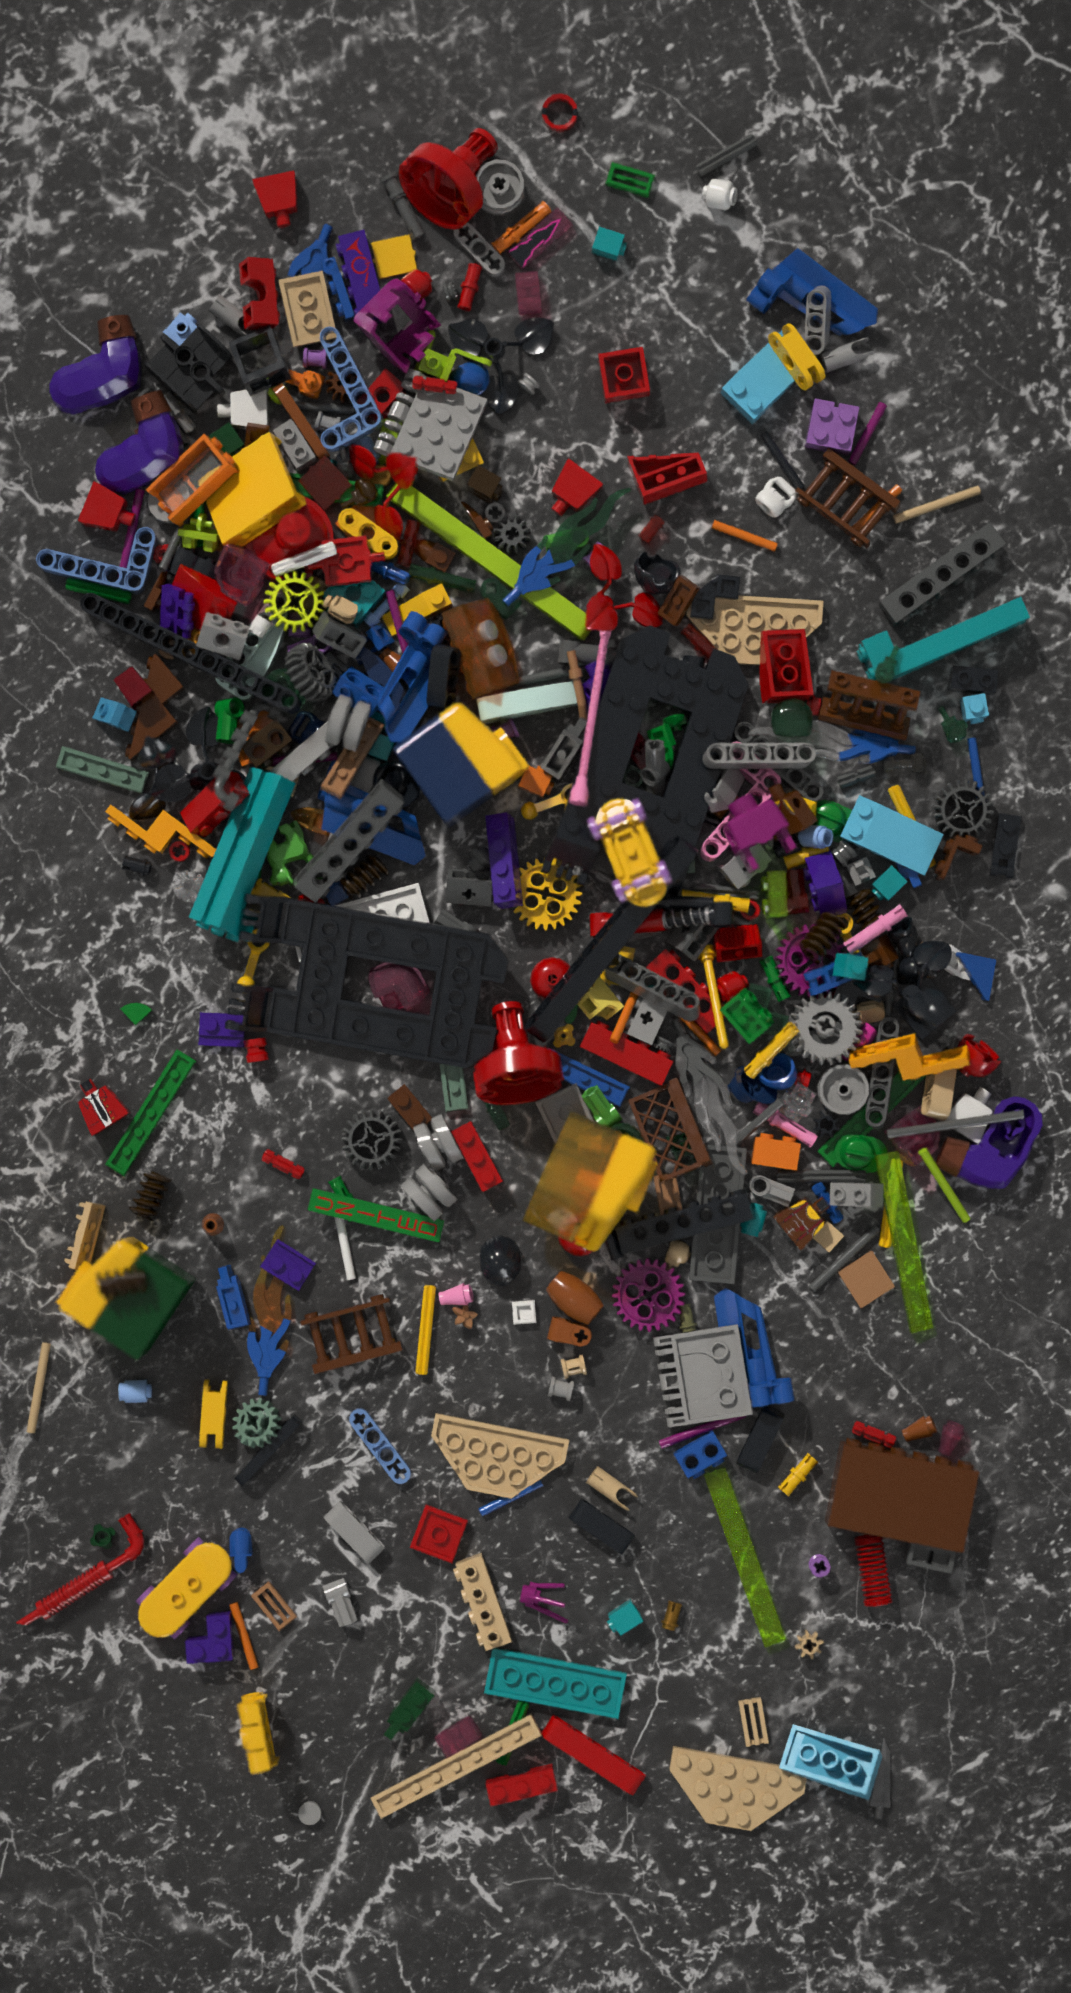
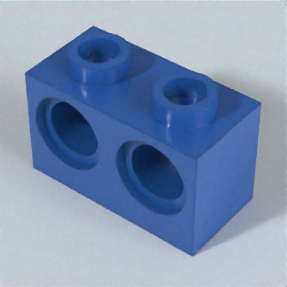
M351 666L341 675L332 694L338 698L340 694L352 698V707L354 708L359 701L371 704L370 718L378 710L377 701L384 687Z
M713 1430L673 1452L687 1478L692 1476L693 1479L705 1473L704 1469L712 1465L714 1468L725 1461L724 1457L727 1456ZM710 1444L717 1447V1453L713 1456L705 1454V1448ZM695 1456L698 1459L697 1465L692 1468L685 1465L687 1457Z

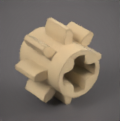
M806 1629L805 1635L802 1637L800 1635L796 1636L800 1644H796L795 1648H802L801 1657L809 1654L811 1659H813L815 1652L822 1653L818 1645L823 1644V1640H816L818 1635L816 1631L811 1635ZM810 1639L811 1642L814 1643L811 1645V1649H807L806 1646H803L807 1644L806 1640Z

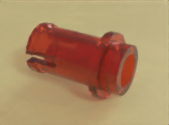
M656 514L653 517H649L650 521L638 534L647 544L650 543L660 528H664L665 522Z

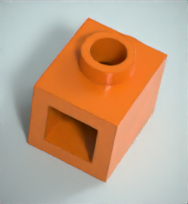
M529 766V769L524 772L518 787L541 798H544L545 794L550 795L555 784L551 782L552 776L540 768L541 766H537V769Z

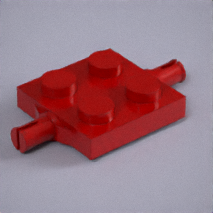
M366 535L324 540L322 545L333 542L337 553L309 564L308 570L322 569L325 574V584L327 587L372 582V562L385 561V552L371 553Z

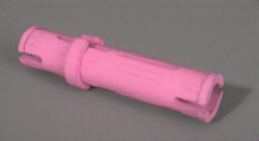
M899 904L884 916L882 914L878 916L879 919L844 942V945L852 955L886 930L888 932L892 930L891 927L908 915Z
M758 1102L752 1113L759 1116L769 1106ZM780 1110L767 1120L770 1126L780 1128L810 1148L818 1135L787 1118Z

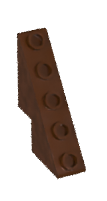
M156 653L153 657L149 656L146 669L149 670L148 679L144 678V682L153 691L145 695L142 700H138L136 711L139 716L137 722L132 724L130 735H133L132 744H128L125 757H128L131 761L139 756L146 736L160 739L178 724L164 705L185 688Z

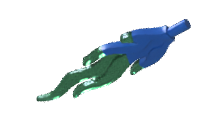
M624 488L611 494L595 518L583 526L577 527V524L595 509L598 502L597 498L593 499L590 506L568 517L556 531L546 555L536 561L538 554L545 547L548 536H544L541 542L525 556L519 571L518 580L514 586L515 588L502 601L509 606L520 595L523 596L528 592L543 590L558 583L560 577L550 579L546 577L566 571L576 566L582 560L591 545L587 544L576 556L572 557L575 549L584 539L605 526L615 502L621 496L629 493L631 488Z

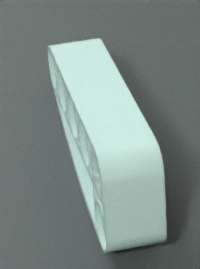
M277 593L276 600L282 599L286 602L285 595ZM264 604L257 615L262 618L273 615V611L265 612V609L271 607V604ZM289 611L285 612L282 616L288 619ZM277 618L272 620V625L263 639L257 636L258 643L255 646L247 645L248 637L255 635L249 631L242 654L245 655V661L240 665L265 678L275 662L285 635V631H283L284 623H281L279 627L275 626L278 621ZM228 656L226 657V659L230 661H233L234 659ZM229 668L225 675L231 673L229 676H233L235 669ZM215 678L216 682L234 697L241 699L242 702H248L254 698L249 694L247 696H240L238 693L239 689ZM248 678L245 685L251 687L255 682L254 678Z
M573 681L521 689L476 699L480 720L483 724L578 706Z

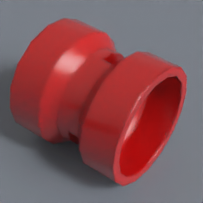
M266 1037L243 1041L244 1048L248 1051L246 1055L247 1063L269 1060L268 1053L265 1051Z

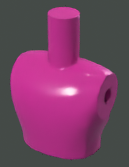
M864 1023L859 1029L863 1031V1034L856 1036L861 1042L859 1044L853 1043L856 1048L872 1044L877 1036V1031L870 1024ZM841 1055V1058L844 1061L849 1060V1058L845 1057L844 1055Z

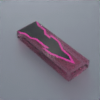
M557 207L512 247L507 254L524 270L565 233L573 223Z

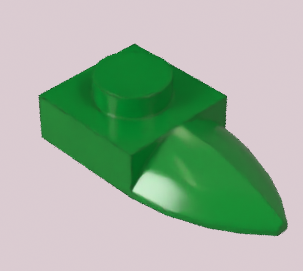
M675 714L662 720V725L669 723L672 733L682 731V726L687 724L685 714Z
M667 723L646 732L649 740L660 739L664 741L665 761L672 770L674 762L672 746L676 745L670 725Z

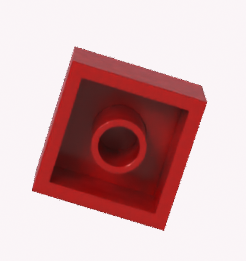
M643 347L598 354L605 403L650 396Z

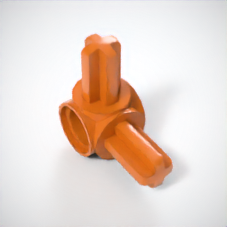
M288 369L292 379L285 382L297 386L299 393L318 399L325 377L309 370L301 374Z

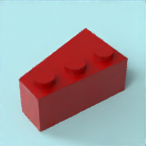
M699 453L670 454L669 456L649 455V457L627 456L629 469L644 505L707 482V472Z

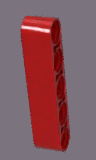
M552 1715L541 1732V1736L631 1795L635 1794L646 1777L642 1771L555 1715Z

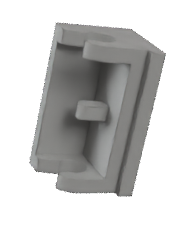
M721 769V779L717 787L712 791L713 799L709 793H705L704 799L712 813L729 809L728 805L734 801L745 780L739 769Z

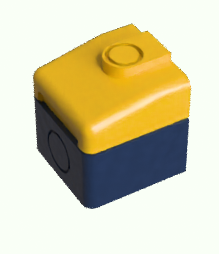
M459 703L452 705L440 714L441 717H435L393 747L399 761L408 768L420 785L422 793L448 829L490 800L492 794L494 796L518 780L529 769V765L501 727L492 732L464 705Z

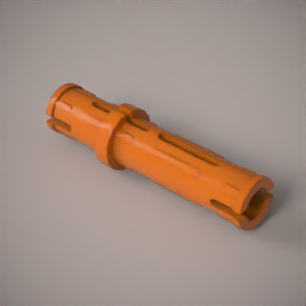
M542 201L514 226L506 228V232L491 243L492 247L501 255L514 242L517 244L525 233L548 214L552 213L550 207Z

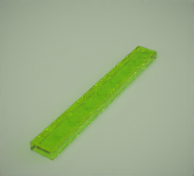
M899 1151L875 1155L880 1184H883V1199L910 1333L932 1329L933 1323Z
M726 1468L704 1474L764 1647L785 1641L783 1629Z

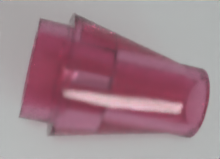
M948 1420L943 1425L940 1447L938 1449L940 1453L951 1456L952 1451L965 1434L963 1432L964 1426Z

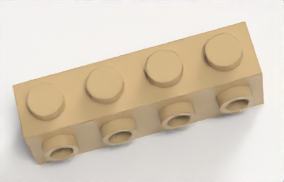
M482 1553L457 1561V1568H454L453 1571L457 1582L462 1581L464 1589L461 1590L464 1602H469L472 1611L468 1612L472 1625L477 1624L479 1633H476V1637L480 1647L484 1645L485 1650L488 1651L512 1642V1637Z

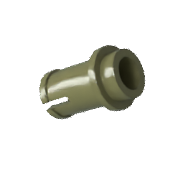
M691 1303L678 1306L682 1311L679 1314L681 1322L679 1328H682L683 1333L696 1330L695 1325L697 1323H694Z

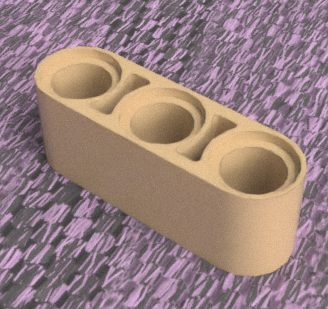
M949 1069L939 1074L926 1075L921 1113L923 1115L940 1121L947 1120L952 1106L957 1069Z

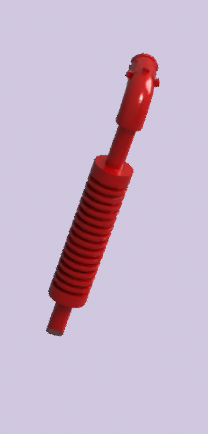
M128 1513L118 1520L128 1535V1541L131 1544L124 1550L125 1553L108 1564L102 1560L97 1563V1566L94 1565L93 1568H89L85 1573H81L74 1580H70V1583L67 1582L66 1585L59 1587L51 1595L48 1594L43 1600L41 1599L36 1602L37 1609L15 1623L29 1625L40 1617H43L44 1620L51 1618L52 1615L60 1612V1610L62 1611L67 1605H71V1602L74 1603L75 1600L77 1601L83 1595L85 1596L87 1593H90V1590L93 1591L94 1588H98V1585L101 1586L102 1583L114 1577L112 1571L129 1560L131 1562L135 1560L143 1551L144 1537L142 1534L143 1529H139L131 1516L132 1514Z

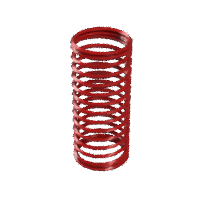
M871 1534L855 1537V1545L882 1544L859 1547L856 1550L882 1549L860 1552L856 1555L883 1554L861 1557L857 1560L867 1561L877 1558H883V1560L862 1562L858 1565L868 1566L878 1563H884V1565L863 1567L859 1571H870L884 1568L885 1570L864 1572L860 1576H871L880 1573L886 1575L865 1577L860 1580L872 1581L881 1578L887 1580L866 1582L861 1584V1586H874L882 1583L888 1585L867 1587L862 1589V1591L889 1590L864 1593L863 1596L889 1595L865 1598L863 1600L864 1606L867 1607L882 1606L893 1602L890 1597L892 1593L889 1592L891 1588L888 1587L890 1583L887 1582L889 1581L887 1577L889 1573L886 1572L888 1568L885 1567L887 1563L884 1562L887 1559L884 1557L886 1553L883 1552L885 1547H883L884 1542L882 1540L884 1538Z

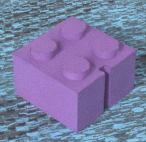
M815 398L804 448L825 452L829 448L836 454L849 456L852 449L859 407L839 403L838 407H834L835 402Z

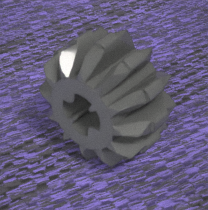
M507 516V524L505 525L502 521H499L498 525L501 529L496 528L493 531L495 534L500 535L494 538L495 543L501 542L498 549L502 550L506 546V554L508 555L511 553V548H514L515 554H519L518 546L526 550L527 546L524 542H531V537L526 536L531 533V529H523L527 522L524 520L518 524V516H515L514 522H510V517ZM512 530L516 531V535L519 536L509 540V535L506 536V534H510Z

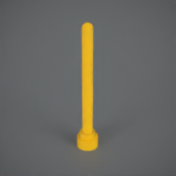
M708 944L698 956V959L701 960V963H704L719 1046L725 1049L728 1047V1039L723 1013L720 1011L721 1003L712 962L716 954L714 946Z

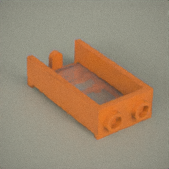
M203 434L146 489L148 493L159 500L158 505L160 508L169 513L168 519L179 527L234 473L237 474L239 472L234 466L236 461L229 453L222 451L223 445L216 437L211 439L206 434Z

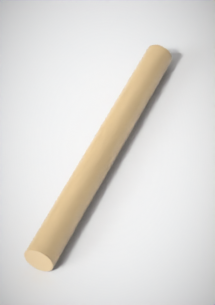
M975 486L893 515L894 521L897 524L981 494L979 486Z
M42 1342L26 1431L28 1433L36 1432L51 1343Z

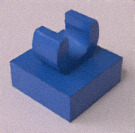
M382 623L370 628L366 632L368 635L365 637L367 639L366 642L371 640L375 645L370 650L372 653L387 648L395 642Z

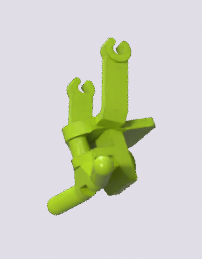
M429 330L428 333L435 338V332ZM433 340L422 351L426 355L420 362L416 363L414 370L421 373L425 372L430 376L444 379L447 382L456 355L466 357L491 367L492 361L457 348L451 350L447 357L431 350Z

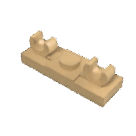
M87 1201L86 1203H79V1206L84 1207L83 1215H76V1218L81 1220L76 1231L74 1247H68L67 1249L73 1252L71 1259L65 1258L64 1260L69 1264V1268L78 1270L85 1260L91 1263L106 1205Z

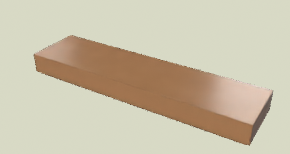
M368 717L357 751L343 749L321 785L323 791L341 800L384 729L385 724Z

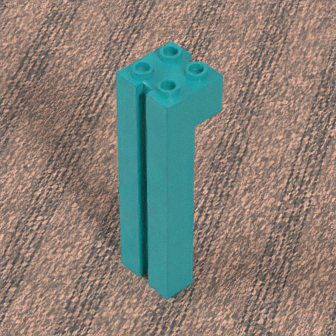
M1019 597L897 651L887 630L861 641L856 653L860 662H865L867 679L888 683L1024 624L1030 618V615L1022 597Z
M250 767L244 781L249 795L232 811L188 917L197 921V927L205 930L211 928L210 933L222 938L226 934L225 938L237 943L241 931L252 933L255 927L242 925V918L258 919V917L243 915V909L247 903L245 895L251 894L296 784L282 775L268 773Z

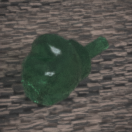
M895 645L890 656H886L884 661L877 666L875 678L878 682L887 683L894 678L898 663L895 657L900 649L899 646Z
M940 707L938 710L945 720L941 725L947 740L950 743H957L964 739L967 735L966 729L968 728L964 719L957 720L955 716L949 717L944 707Z

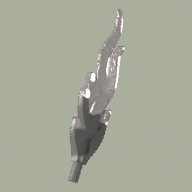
M677 1018L672 1021L679 1037L677 1038L675 1060L676 1072L683 1085L685 1096L691 1097L692 1086L688 1076L689 1071L694 1082L695 1110L698 1120L714 1140L716 1151L721 1152L722 1140L712 1123V1117L717 1121L724 1133L731 1163L739 1172L747 1174L748 1172L740 1163L737 1154V1128L726 1114L719 1098L718 1088L721 1090L725 1104L732 1106L729 1088L723 1077L703 1059L705 1058L711 1064H716V1058L704 1045L686 1033L681 1019Z

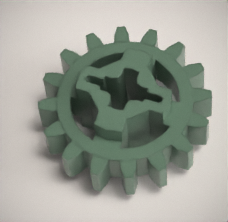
M253 1398L250 1399V1405L243 1402L244 1409H237L236 1411L239 1416L233 1417V1420L237 1422V1425L232 1427L233 1430L237 1431L235 1437L240 1439L242 1444L248 1445L251 1448H255L256 1445L263 1448L264 1442L271 1444V1436L277 1438L278 1435L275 1433V1430L281 1429V1426L277 1425V1422L282 1420L280 1416L276 1415L279 1410L273 1407L271 1402L265 1401L262 1398H259L258 1402Z

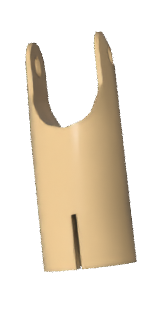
M598 1466L586 1481L591 1487L628 1511L629 1509L616 1498L617 1491L623 1489L638 1498L636 1493Z

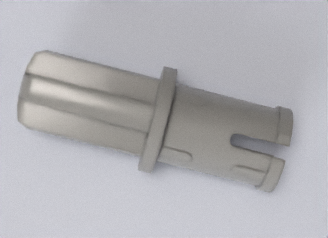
M170 391L167 392L164 396L172 410L171 413L185 433L189 434L196 428V425L185 413V407L178 403Z

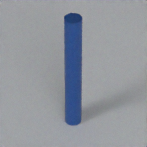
M976 737L968 738L967 742L973 781L977 782L975 789L978 790L983 786L977 741Z
M538 1480L513 1498L500 1497L480 1507L479 1511L484 1516L542 1487L543 1484L541 1480Z

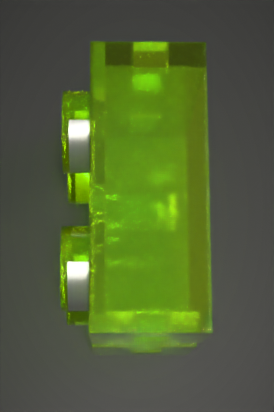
M767 871L764 877L761 878V891H765V899L762 900V914H766V919L785 918L788 916L786 871Z

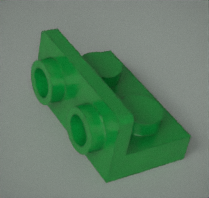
M746 988L741 990L720 1009L723 1015L749 1044L774 1023L771 1013L766 1008H763L757 1002L755 994Z

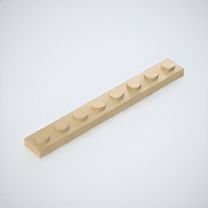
M530 1714L372 1796L371 1800L380 1818H383L541 1736L542 1733L533 1715Z

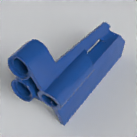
M799 248L772 270L768 268L746 299L747 302L763 314L767 312L777 297L806 314L807 295L815 287L823 285L831 291V311L844 320L838 323L830 320V330L839 336L849 335L877 323L878 308ZM815 293V299L822 303L824 301L823 296L820 293ZM814 316V320L822 325L821 317Z
M414 611L408 614L398 630L408 645L377 701L378 709L384 716L386 722L385 730L391 743H400L409 737L427 710L426 698L431 651L436 644H442L447 634L441 626L434 623L428 624L424 616ZM402 678L408 684L409 690L395 710L389 695L399 679Z
M332 760L328 768L327 775L329 774L336 760ZM350 783L340 800L323 791L320 787L317 799L324 801L325 806L321 829L334 834L369 793L352 786ZM379 805L375 807L374 811L376 809L384 811L386 807ZM401 810L396 816L402 818L405 832L387 826L383 832H378L373 837L374 841L369 848L415 865L426 856L423 843L419 834L416 817ZM363 822L359 828L368 829L371 824Z
M725 1287L714 1296L718 1327L738 1324L752 1407L795 1401L791 1378H776L761 1307ZM742 1313L756 1320L760 1349L758 1350L750 1348L746 1343Z

